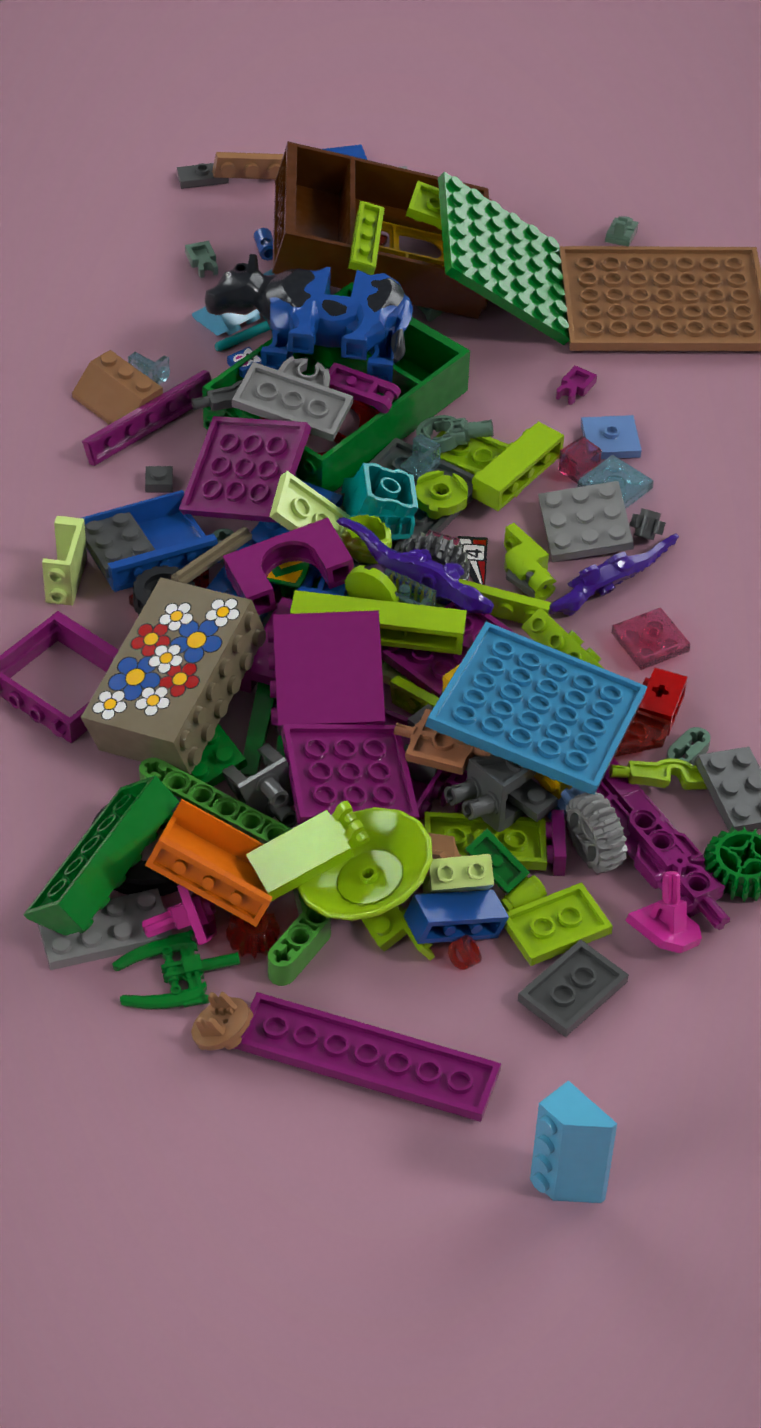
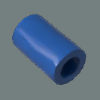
M260 228L255 231L254 240L261 258L269 261L273 259V235L268 228Z

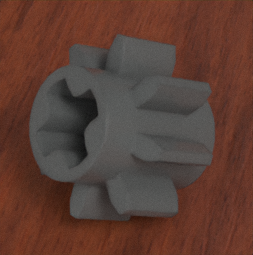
M641 508L640 515L633 514L630 526L636 528L634 535L649 540H654L655 534L662 535L666 523L660 521L661 513Z

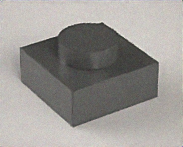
M146 466V493L173 492V466Z

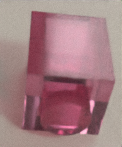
M582 436L560 450L558 470L578 484L600 470L602 450Z

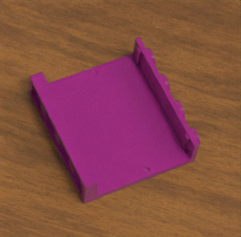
M379 610L273 615V625L267 626L268 643H274V652L268 653L269 670H275V680H270V698H276L277 708H271L272 726H278V736L281 735L283 724L385 725Z

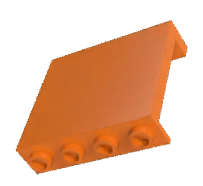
M181 799L145 866L257 927L273 898L265 890L246 856L247 853L264 844Z

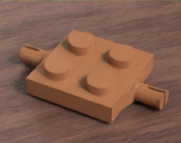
M425 709L421 720L414 727L397 722L394 728V735L410 738V744L405 753L406 761L463 775L469 759L474 755H493L425 727L427 718L432 711L429 709Z

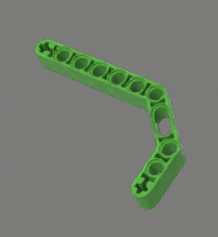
M147 758L139 765L140 780L156 775L173 795L186 800L263 844L292 829L159 758ZM297 888L293 889L299 916L268 952V978L273 984L278 986L292 983L331 937L332 918H326L309 908Z

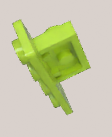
M539 608L522 625L521 628L534 641L603 668L598 663L601 658L590 647L587 650L580 645L584 641L573 630L567 633L542 608Z
M402 904L379 916L361 919L378 947L384 952L408 934L421 954L430 961L435 958L434 953L430 949L433 943L418 944L404 918L407 908L404 909Z

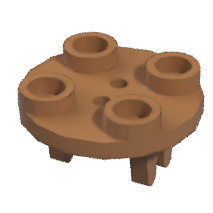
M210 992L208 996L210 1005L194 1021L191 1030L192 1038L201 1050L212 1051L224 1047L228 1050L233 1049L241 1043V1036L253 1018V1011L241 998L229 997L225 992H221L218 997L214 992Z

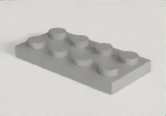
M158 888L110 898L109 903L103 909L97 911L92 918L94 920L92 926L81 934L77 932L64 936L37 924L50 970L126 954L137 947L173 935L172 931L169 930L148 938L142 928L143 920L165 912Z

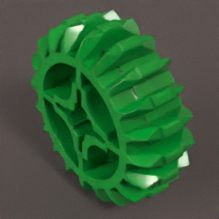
M745 826L741 831H737L733 827L728 833L721 830L718 837L713 836L705 848V870L710 873L713 872L712 876L718 878L720 883L725 885L723 894L729 893L731 900L738 896L742 898L743 902L748 897L757 901L761 895V835L758 834L757 828L750 832L746 830Z

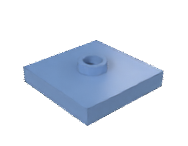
M633 415L581 417V428L588 460L641 457L642 450Z

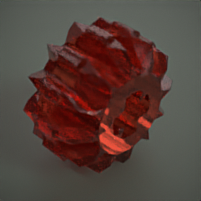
M265 911L257 927L236 915H230L229 925L226 929V937L230 941L232 951L239 950L241 957L249 953L254 960L257 953L267 956L269 949L277 942L280 935V927L276 922L274 913L267 914V911Z

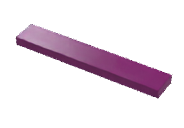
M203 370L82 440L89 464L95 466L193 409L191 400L192 398L203 397L202 387L212 380L210 372Z

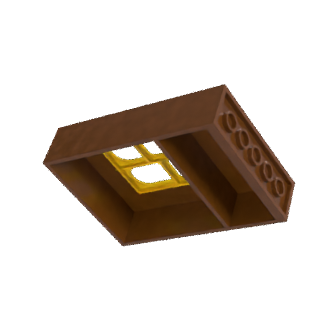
M287 142L275 180L272 273L280 274L286 270L298 268L317 271L325 267H331L330 286L342 289L349 283H354L356 270L349 269L348 265L357 209L360 201H364L385 208L381 231L389 234V247L379 245L374 274L385 273L398 281L404 290V294L411 300L412 305L479 319L481 311L486 310L489 301L445 274L442 230L406 216L417 181L438 188V176ZM463 183L471 189H477L484 197L489 199L488 188ZM399 236L430 242L440 249L441 256L439 258H432L402 251L399 249Z

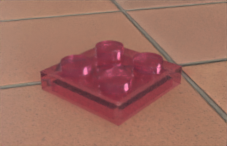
M661 607L612 625V635L640 670L690 651V642Z

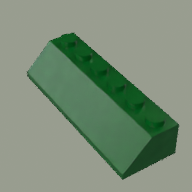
M156 775L120 787L23 915L28 920L64 936L77 932L81 934L87 931L94 922L92 918L97 911H100L109 903V895L126 880L125 874L129 868L141 860L143 849L157 838V831L161 825H164L171 819L173 815L172 810L179 800Z

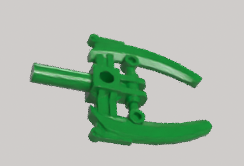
M192 930L169 935L167 938L137 947L112 963L114 971H120L136 962L162 954V958L165 960L164 964L161 965L164 983L171 985V993L147 996L122 995L120 997L121 1005L142 1009H167L208 1004L209 995L205 994L207 984L206 981H201V979H204L203 972L239 965V954L236 952L201 960L200 954H195L194 952L198 951L197 943L192 940L194 938ZM173 952H180L181 959L179 961L172 959ZM185 980L188 984V989L182 990L181 986L178 985L179 981Z

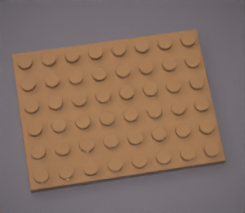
M559 247L563 289L565 291L564 299L567 307L566 316L569 324L570 351L761 352V268L757 247Z

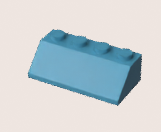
M569 1080L539 1103L530 1180L539 1192L547 1194L553 1201L602 1203L606 1199L617 1123Z

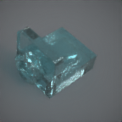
M137 352L128 356V363L160 385L168 379L170 375L169 357L164 355L154 362Z

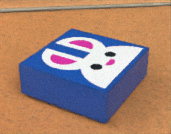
M247 347L227 356V364L230 367L253 352V350ZM256 355L239 367V375L242 378L245 377L252 362L261 364L260 356Z

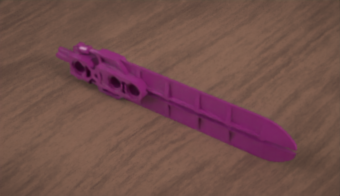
M613 757L610 765H620ZM608 767L596 792L601 793L605 799L607 798L610 806L615 808V813L620 818V824L624 828L623 833L627 838L625 842L627 853L634 860V867L653 888H659L660 890H662V874L666 871H677L680 875V900L687 901L688 917L690 918L698 913H702L715 929H723L725 924L730 922V918L716 903V900L722 898L725 885L721 884L718 878L712 876L713 872L710 873L705 870L706 865L703 854L685 834L677 831L637 784H629L627 778L609 777Z

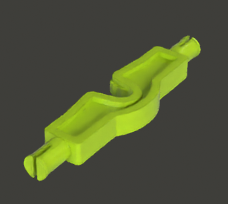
M662 759L658 762L631 760L627 766L611 764L609 767V777L627 778L629 784L666 788L671 782V775H675L685 790L707 789L697 766L680 759Z

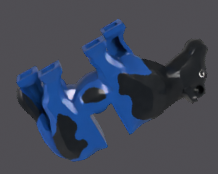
M256 254L249 255L248 264L238 263L232 270L225 272L217 286L207 290L205 294L206 310L210 314L235 313L247 315L257 309L268 322L273 341L269 346L262 347L261 365L278 370L284 361L293 356L294 352L313 354L314 345L341 348V357L366 360L367 352L369 351L372 357L368 358L367 374L391 383L393 364L399 362L405 355L404 331L411 321L413 306L409 297L404 294V290L399 282L385 273L369 275L357 270L351 297L330 295L331 267H325L317 271L300 268L289 269L280 274L263 275L259 270Z

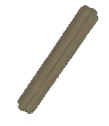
M247 527L238 529L171 576V580L185 584L189 583L221 561L223 555L234 552L250 541L252 534Z

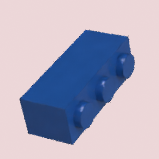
M494 890L414 894L404 914V918L418 944L498 938L509 918Z

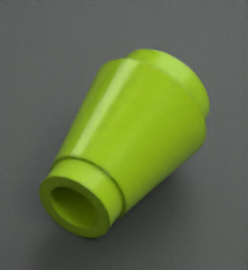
M532 875L529 878L525 877L500 901L507 912L547 896V892L539 878Z

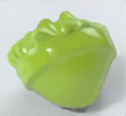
M366 514L349 518L367 527L382 543L392 548L391 530L386 527L385 523L381 522L379 517ZM344 527L341 538L351 557L361 564L378 563L363 540L356 533Z

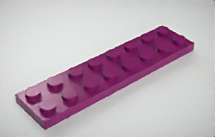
M256 992L250 1005V1009L253 1011V1018L241 1036V1043L234 1048L479 1122L482 1121L501 1071V1063L259 992Z

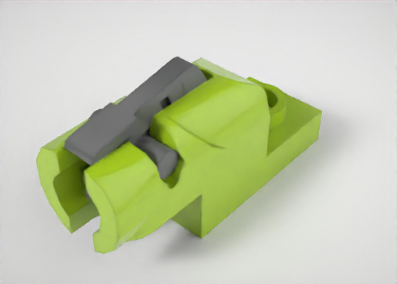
M515 523L506 526L504 547L507 551L504 563V570L507 573L506 580L520 588L522 592L530 597L540 600L548 599L556 589L553 584L557 582L547 570L549 554Z

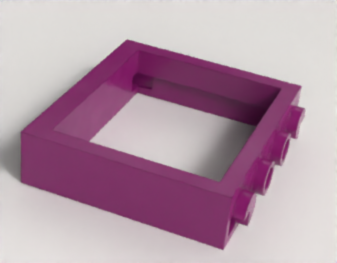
M57 611L0 655V696L7 700L14 708L28 714L35 722L49 728L57 737H62L68 742L73 743L88 730L81 716L89 702L69 718L12 680L11 677L57 641L105 672L108 671L119 650Z

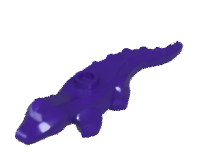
M345 517L337 520L339 525L350 529L363 540L372 556L382 568L390 574H395L397 581L398 576L401 577V585L404 586V579H406L409 591L411 581L413 582V591H416V584L419 585L420 593H422V587L426 588L425 595L428 596L429 590L432 591L431 597L443 605L453 602L457 609L467 610V613H492L494 608L492 601L482 595L476 588L459 582L460 577L465 573L460 564L446 563L442 565L432 560L431 553L427 549H413L404 553L395 551L382 543L364 525Z
M673 534L662 540L646 553L627 556L625 552L613 555L599 566L594 564L581 570L578 577L567 583L573 589L550 604L549 614L554 615L556 612H563L565 615L572 616L590 596L597 593L604 596L615 589L614 585L621 584L629 577H634L635 574L640 571L643 572L646 567L656 562V559L662 553L667 552L671 545H675L679 538L678 534Z

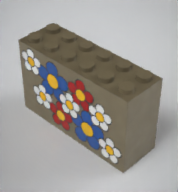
M160 577L81 716L97 748L100 751L140 762L147 758H159L191 775L195 765L200 763L202 753L208 741L213 739L215 729L221 717L226 715L228 704L233 695L239 691L241 680L246 671L252 667L254 656L266 640V631L252 600Z

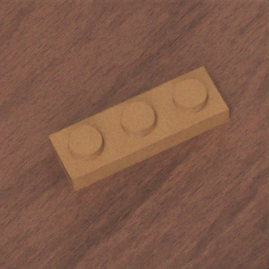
M216 152L212 173L214 178L276 179L283 154Z

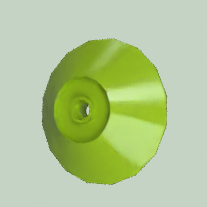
M373 807L354 811L357 819H360L370 840L364 845L353 848V857L298 886L297 890L305 904L326 918L355 921L379 916L404 903L423 884L433 861L432 839L418 819L396 809Z

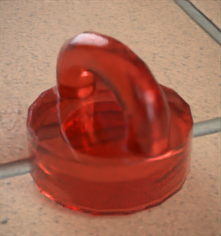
M465 934L453 941L448 947L450 961L460 970H466L482 961L480 949L470 935ZM456 949L458 950L464 962H461L456 955Z

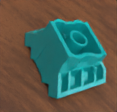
M363 462L353 478H344L341 493H345L343 506L350 517L366 514L379 517L381 522L390 528L392 541L409 539L413 535L415 527L414 515L418 510L414 475L408 474L401 469L392 470L384 468L377 463L368 464Z

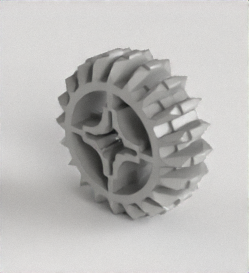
M585 792L569 800V804L566 805L567 813H565L566 827L569 830V837L573 842V847H575L583 862H586L588 868H592L597 874L614 870L622 865L626 859L627 846L625 842L627 838L624 836V828L620 824V818L617 817L615 808L610 806L609 800L597 792L595 795Z

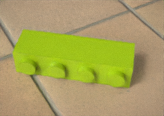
M539 421L530 429H526L522 436L514 443L511 442L500 455L493 457L485 468L475 473L472 478V497L496 511L501 510L562 456L564 435Z

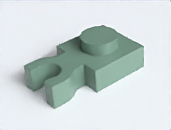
M209 241L185 245V254L191 267H198L200 278L205 277V270H210L213 272V275H218L216 254Z

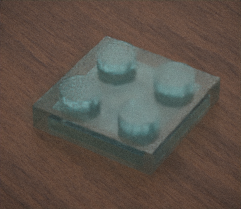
M611 455L579 479L577 487L619 481L626 509L653 488L654 480L616 456Z

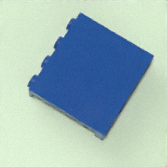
M183 490L82 517L85 524L91 521L113 517L119 513L130 512L155 548V550L108 563L109 578H106L114 592L133 587L136 577L141 575L146 569L149 570L152 567H161L163 565H168V567L175 566L181 569L218 544L214 534L206 536L191 514L183 515L179 510L184 496Z

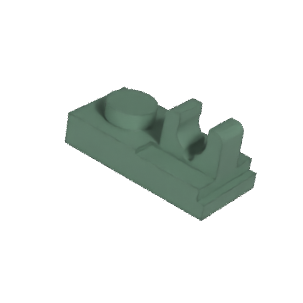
M626 216L615 217L606 233L605 242L629 247L637 233L639 222L633 221L632 218Z

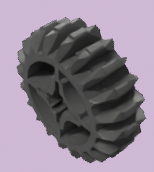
M420 532L418 536L411 535L408 540L401 544L398 552L404 553L413 549H427L431 553L432 560L442 565L446 563L460 564L465 572L460 579L467 581L469 579L471 562L467 558L468 553L462 552V545H454L453 539H444L443 534L440 537L435 536L433 532L428 536L423 532Z

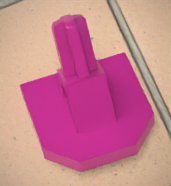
M666 871L662 874V900L629 913L625 920L660 949L676 953H683L699 946L702 939L700 926L687 916V901L680 900V875L677 871Z
M178 885L177 888L182 903L166 908V912L142 921L143 931L148 938L171 929L179 930L190 925L198 945L208 943L217 935L214 903L181 885Z

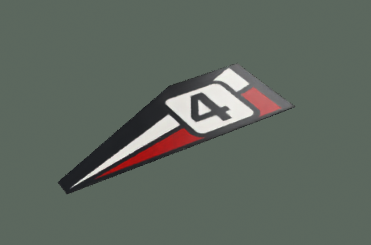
M458 536L457 545H462V552L468 553L467 558L471 562L469 573L475 583L485 585L488 538Z

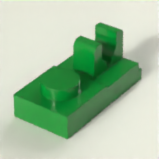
M488 828L464 850L468 856L491 855L494 882L504 893L508 894L530 874Z

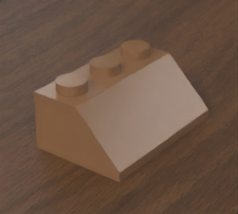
M109 350L90 361L74 388L72 397L110 425L163 394V387L112 350Z

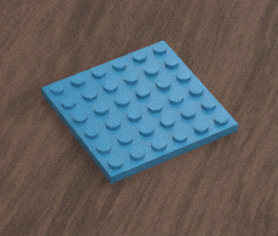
M485 622L428 716L425 727L489 752L496 757L511 761L523 768L545 775L552 780L572 786L579 791L595 795L645 696L648 686Z

